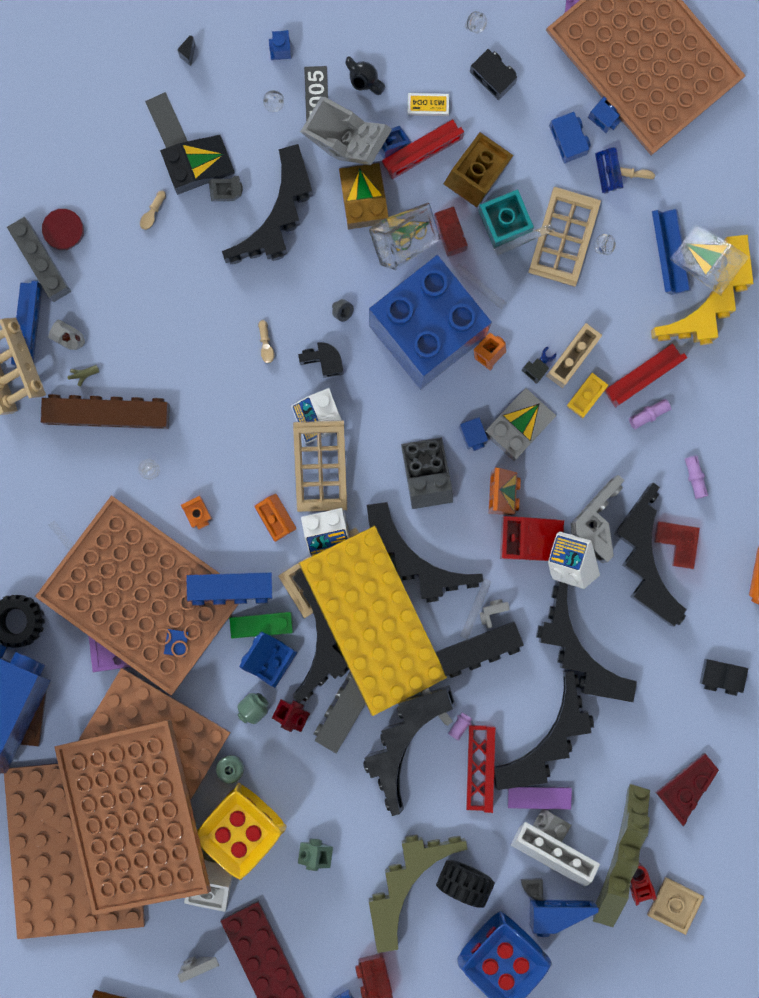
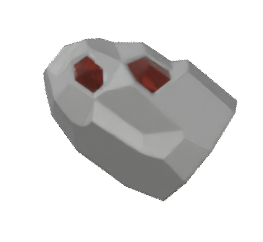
M59 319L53 324L48 338L69 350H78L85 344L84 336L80 331Z

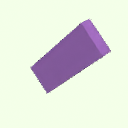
M509 788L508 808L571 809L572 788Z

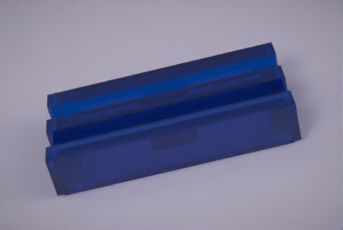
M612 147L595 153L602 193L606 194L609 191L624 188L617 149ZM603 155L605 156V161H606V172H607V174H608L609 184H610L609 187H608L607 178H606V172H605V167H604Z

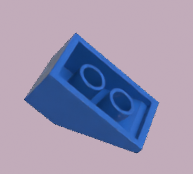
M530 900L529 925L533 933L537 934L538 937H550V934H556L598 913L599 908L593 900Z

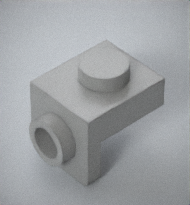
M502 599L490 601L491 606L482 607L483 612L479 613L482 625L486 624L487 628H491L492 624L489 615L510 610L508 602L503 603Z
M542 809L533 824L535 828L560 842L563 841L572 826L547 809Z

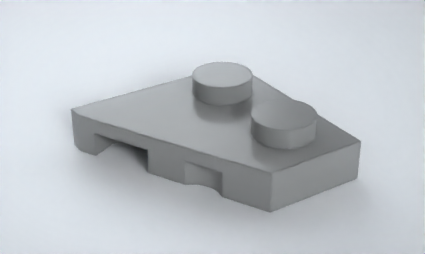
M191 957L183 962L184 965L181 966L177 976L182 983L219 966L216 957H200L198 959Z

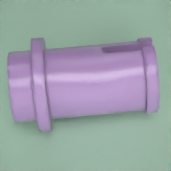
M463 712L457 715L458 719L448 732L450 736L458 741L468 725L471 726L472 718Z

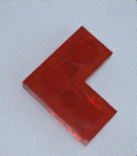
M658 521L654 542L675 545L672 566L694 569L700 528Z

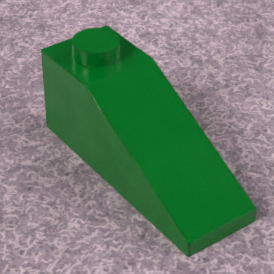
M292 612L229 618L231 639L255 637L260 632L268 635L294 633Z

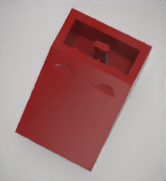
M503 516L501 521L500 559L548 561L556 534L559 531L564 533V520Z

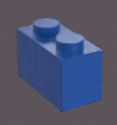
M575 112L551 120L549 128L564 164L588 154L591 144L588 136H584L582 121L580 117H576Z

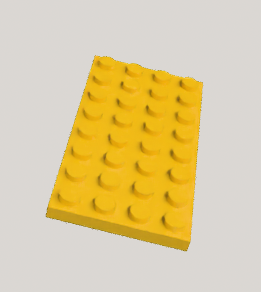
M375 526L299 562L300 568L371 716L447 678Z

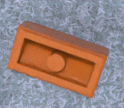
M277 494L267 497L254 506L275 542L296 530V526Z

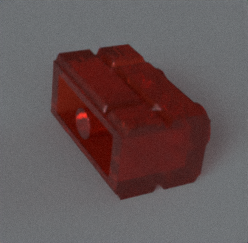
M451 207L436 212L434 214V221L447 257L466 251L468 244L465 237H463L464 233L455 208Z
M383 953L359 958V965L355 966L358 979L362 978L364 985L360 987L362 998H393Z

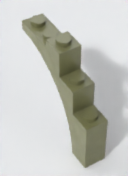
M632 784L627 789L626 803L617 844L605 882L595 903L599 911L593 915V922L614 927L629 899L630 881L638 868L640 849L648 836L650 817H648L649 789Z
M409 835L405 837V840H402L406 866H401V864L389 865V869H385L389 895H385L382 892L373 894L372 898H369L377 953L398 950L397 930L399 915L409 890L421 874L434 863L453 853L468 850L465 838L461 839V836L449 837V841L440 842V839L430 840L427 842L428 845H424L422 837L418 838V835Z

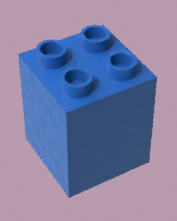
M438 255L369 308V327L420 390L477 346L486 337L492 321Z
M1 644L0 774L7 773L51 682L50 679L41 676L46 666L45 664L17 652L14 653L11 661L3 658L7 647Z

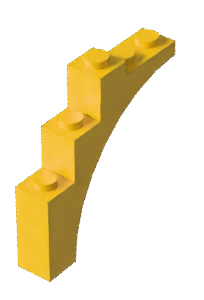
M748 235L730 236L723 240V244L729 246L723 252L721 271L716 285L707 300L686 318L669 325L654 327L651 330L652 339L658 338V341L661 342L671 340L670 337L678 336L679 339H688L693 335L694 343L700 342V345H709L718 338L716 316L718 319L728 318L730 314L736 311L733 289H735V292L747 291L754 284Z

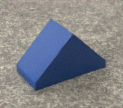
M401 126L391 128L390 134L381 147L379 153L384 159L411 143Z

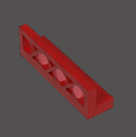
M452 119L382 160V163L393 180L462 140L464 130L462 127L458 128Z
M672 343L605 389L604 392L616 408L688 357L685 353L680 354Z
M469 725L466 810L493 813L495 726ZM473 730H485V739L479 745L473 739ZM484 743H485V751L481 748V746H482ZM478 749L485 754V760L480 765H477L472 760L473 754ZM472 763H473L474 766L476 767L473 771H472ZM479 770L484 775V781L477 787L472 782V775ZM473 785L475 787V790L471 793V787ZM484 785V792L482 793L480 788ZM477 791L483 796V806L471 805V797Z

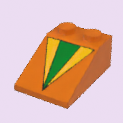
M502 468L493 469L490 475L488 514L515 515V511H519L520 500L516 498V490H520L521 478L517 477V472Z

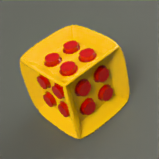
M238 783L212 811L201 827L197 829L201 848L229 874L242 880L275 845L281 834L286 831L287 825L255 793L241 783Z

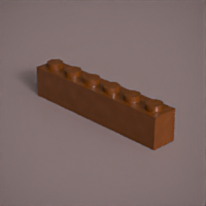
M49 394L48 398H42L41 423L44 425L169 429L170 404L165 402L163 398H152V401H144V398L132 397L131 401H125L123 397H110V400H102L101 396H90V399H81L82 396L69 395V399L61 398V395Z

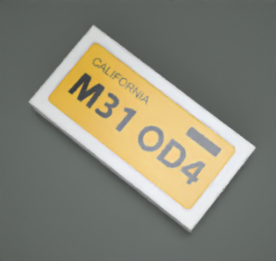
M408 93V115L448 116L449 94Z

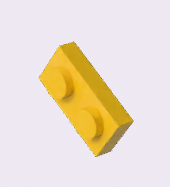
M591 373L566 406L583 419L608 387V384L594 373Z

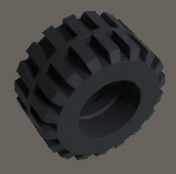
M24 595L5 596L0 600V643L3 646L11 648L24 647L34 643L33 641L40 637L39 633L43 632L42 624L45 623V619L42 618L44 612L40 610L38 602H34V599ZM12 609L22 610L27 618L26 627L19 634L12 633L6 626V617Z
M446 860L436 886L446 895L462 903L477 908H484L495 882L488 875L458 861Z

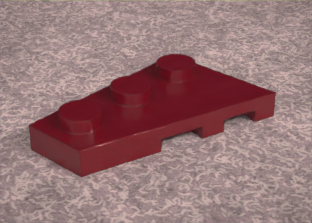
M703 753L655 793L684 827L689 815L698 805V801L708 789L719 769L706 753Z

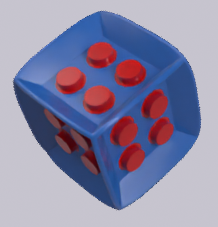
M502 911L493 915L478 930L457 957L459 968L488 998H526L544 978L552 965L549 956L543 952L541 947Z

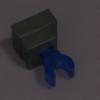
M549 347L543 349L540 359L537 358L533 364L528 361L521 370L536 384L549 370L546 363L553 361L557 355L555 353L552 357H547L545 353Z

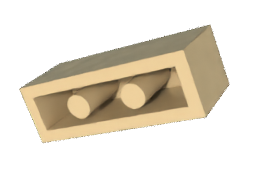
M585 323L546 377L563 388L597 344L602 334Z

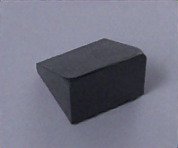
M189 35L177 49L179 57L190 66L192 65L195 41L192 35Z

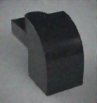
M318 342L319 351L305 349L302 350V354H298L300 365L321 362L323 378L344 375L341 356L337 349L328 343Z

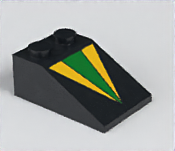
M221 135L182 142L160 150L177 195L208 184L211 179H221L235 174Z

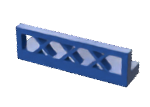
M673 209L665 212L654 210L652 211L665 293L674 295L691 291L678 210Z
M31 281V283L20 282L16 315L33 362L42 295V285L38 281ZM12 357L11 365L16 366L14 358Z

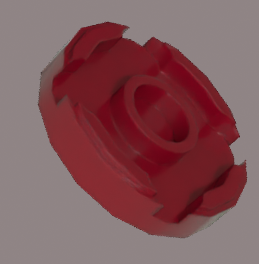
M56 209L45 217L42 224V234L45 241L51 247L58 250H69L81 242L84 235V226L80 217L75 212L69 209Z

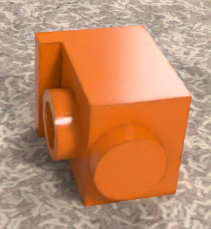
M489 333L473 349L475 360L491 371L493 365L506 353L505 341L500 336H494Z
M201 496L181 504L192 528L197 527L200 530L210 525L208 521L212 520V517ZM195 510H199L201 512L198 518H195L193 516V512Z

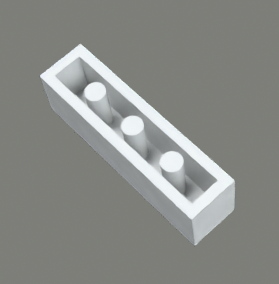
M526 822L519 827L511 843L512 847L583 887L592 883L600 866L596 861Z

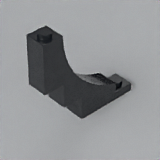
M653 482L648 485L614 535L634 548L622 566L642 579V581L630 597L668 625L675 627L676 624L680 625L686 617L684 613L687 609L678 603L667 590L655 566L652 552V530L657 510L648 503H653L659 496L657 491L660 487Z

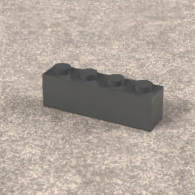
M23 217L7 226L8 231L48 297L55 302L71 292L70 288L30 222Z
M351 672L348 673L345 679L349 681L346 687H340L335 696L338 699L335 706L330 705L324 715L327 717L324 725L319 723L314 732V735L317 736L315 741L334 753L338 752L365 705V701Z

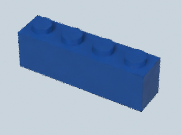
M272 572L186 575L187 601L192 602V606H202L208 601H213V605H226V601H234V604H247V600H255L256 604L268 603L269 599H272Z

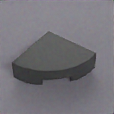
M542 878L521 879L525 892L533 899L543 901Z

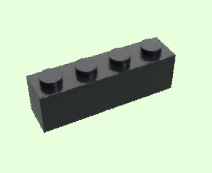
M511 622L436 651V655L445 676L449 675L450 678L462 674L461 670L469 667L470 670L481 667V662L489 660V663L501 659L500 655L506 652L509 655L521 651L519 647L524 646L515 622Z

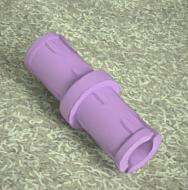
M664 398L655 405L647 406L640 413L630 417L629 422L632 428L636 430L645 423L653 422L660 415L670 411L671 406Z
M698 456L686 458L685 462L689 473L688 480L692 484L695 499L709 496L704 481L705 474L702 473Z

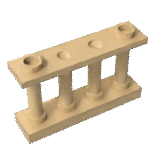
M17 318L0 319L2 330H0V340L6 338L10 348L0 354V364L13 357L17 366L16 369L4 375L0 365V415L13 414L18 411L15 402L26 396L30 399L46 395ZM21 376L24 388L11 394L8 383Z

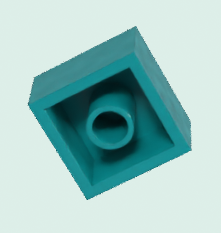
M518 189L479 205L478 212L493 248L528 235L534 229Z

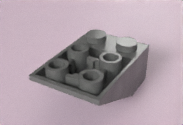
M442 437L401 444L412 509L453 503L452 486Z

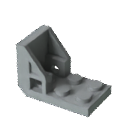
M320 97L300 132L330 156L338 160L371 165L392 129L386 124L364 122L350 110L326 97Z
M619 475L613 477L571 523V535L591 540L595 557L601 563L609 562L614 555L609 523L598 513L603 511L609 504L607 501L609 497L616 496L623 489L621 484L625 480ZM591 522L593 523V528L589 526Z

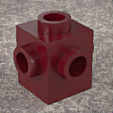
M280 699L272 719L281 724L280 727L289 732H292L293 729L302 732L310 712L304 710V705L295 700L290 703Z

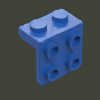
M260 632L254 638L249 651L242 657L239 667L276 688L298 652L280 640Z

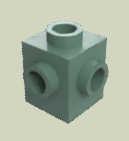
M310 839L309 842H301L298 864L305 865L306 869L311 871H318L319 868H331L333 847L322 844L320 839Z

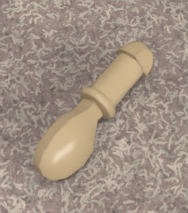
M619 166L612 168L614 175L630 177L631 179L633 177L654 179L656 176L650 170L634 171V168L628 169Z
M165 191L157 192L153 203L149 206L151 210L141 217L140 227L142 229H150L155 221L154 213L159 211V207L166 198Z
M261 320L258 323L261 337L260 342H263L261 357L265 363H271L274 360L275 353L268 343L270 341L268 324L265 320Z

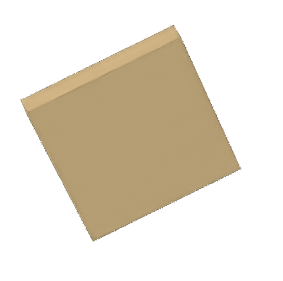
M665 877L656 894L657 900L652 902L647 915L686 935L704 896Z

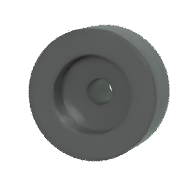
M345 299L334 302L332 305L333 316L341 322L347 321L353 314V305Z

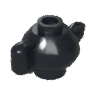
M348 56L345 64L350 71L349 76L352 86L359 91L370 89L374 94L381 95L385 85L378 80L376 68L369 62L362 61L356 63Z

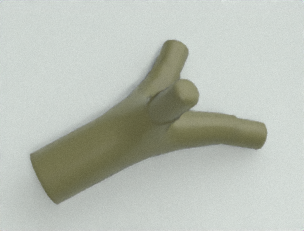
M97 365L83 370L70 369V372L74 374L69 375L67 378L69 380L80 378L77 385L81 386L87 377L99 373Z

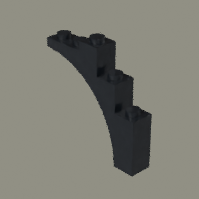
M299 144L278 149L281 160V185L272 212L263 225L249 238L236 246L222 251L225 263L237 264L246 257H250V259L260 257L263 252L266 253L267 259H272V261L280 260L287 254L281 230L285 229L286 232L292 231L300 225L294 201L305 202L313 196Z
M387 502L367 505L369 527H376L389 556L390 553H394L396 570L399 577H402V581L415 579L414 575L418 574L421 599H426L427 603L439 601V597L443 596L442 588L446 587V591L459 590V585H466L467 589L479 587V583L483 582L482 574L449 572L423 560L407 546L397 532L391 519Z
M301 568L292 578L303 590L312 607L316 621L317 640L311 668L304 681L293 693V698L298 703L302 700L306 702L313 695L314 692L312 690L317 685L322 686L327 681L328 674L336 679L337 676L341 678L349 670L343 655L333 646L336 643L334 636Z
M557 582V586H553L551 598H554V604L549 607L548 618L551 619V622H542L541 626L538 625L536 638H539L540 643L563 647L562 651L559 650L557 658L560 668L584 672V676H580L578 688H581V693L634 702L637 681L620 677L606 670L582 647L574 633L569 618L567 605L568 584Z
M563 671L564 689L562 703L557 718L548 734L535 748L524 756L510 763L494 767V779L497 790L548 783L547 777H550V769L548 764L545 765V762L570 758L569 753L572 752L571 741L567 740V737L591 733V728H594L593 717L587 711L579 710V708H582V699L580 695L577 696L576 687H579V679L577 674L574 675V671Z
M450 685L400 701L397 711L400 719L404 721L386 726L381 730V742L387 748L369 753L364 758L363 764L366 773H369L371 778L379 776L378 785L380 790L384 791L386 797L385 806L392 816L399 815L404 810L400 793V773L408 745L424 724L436 716L452 710L456 706Z

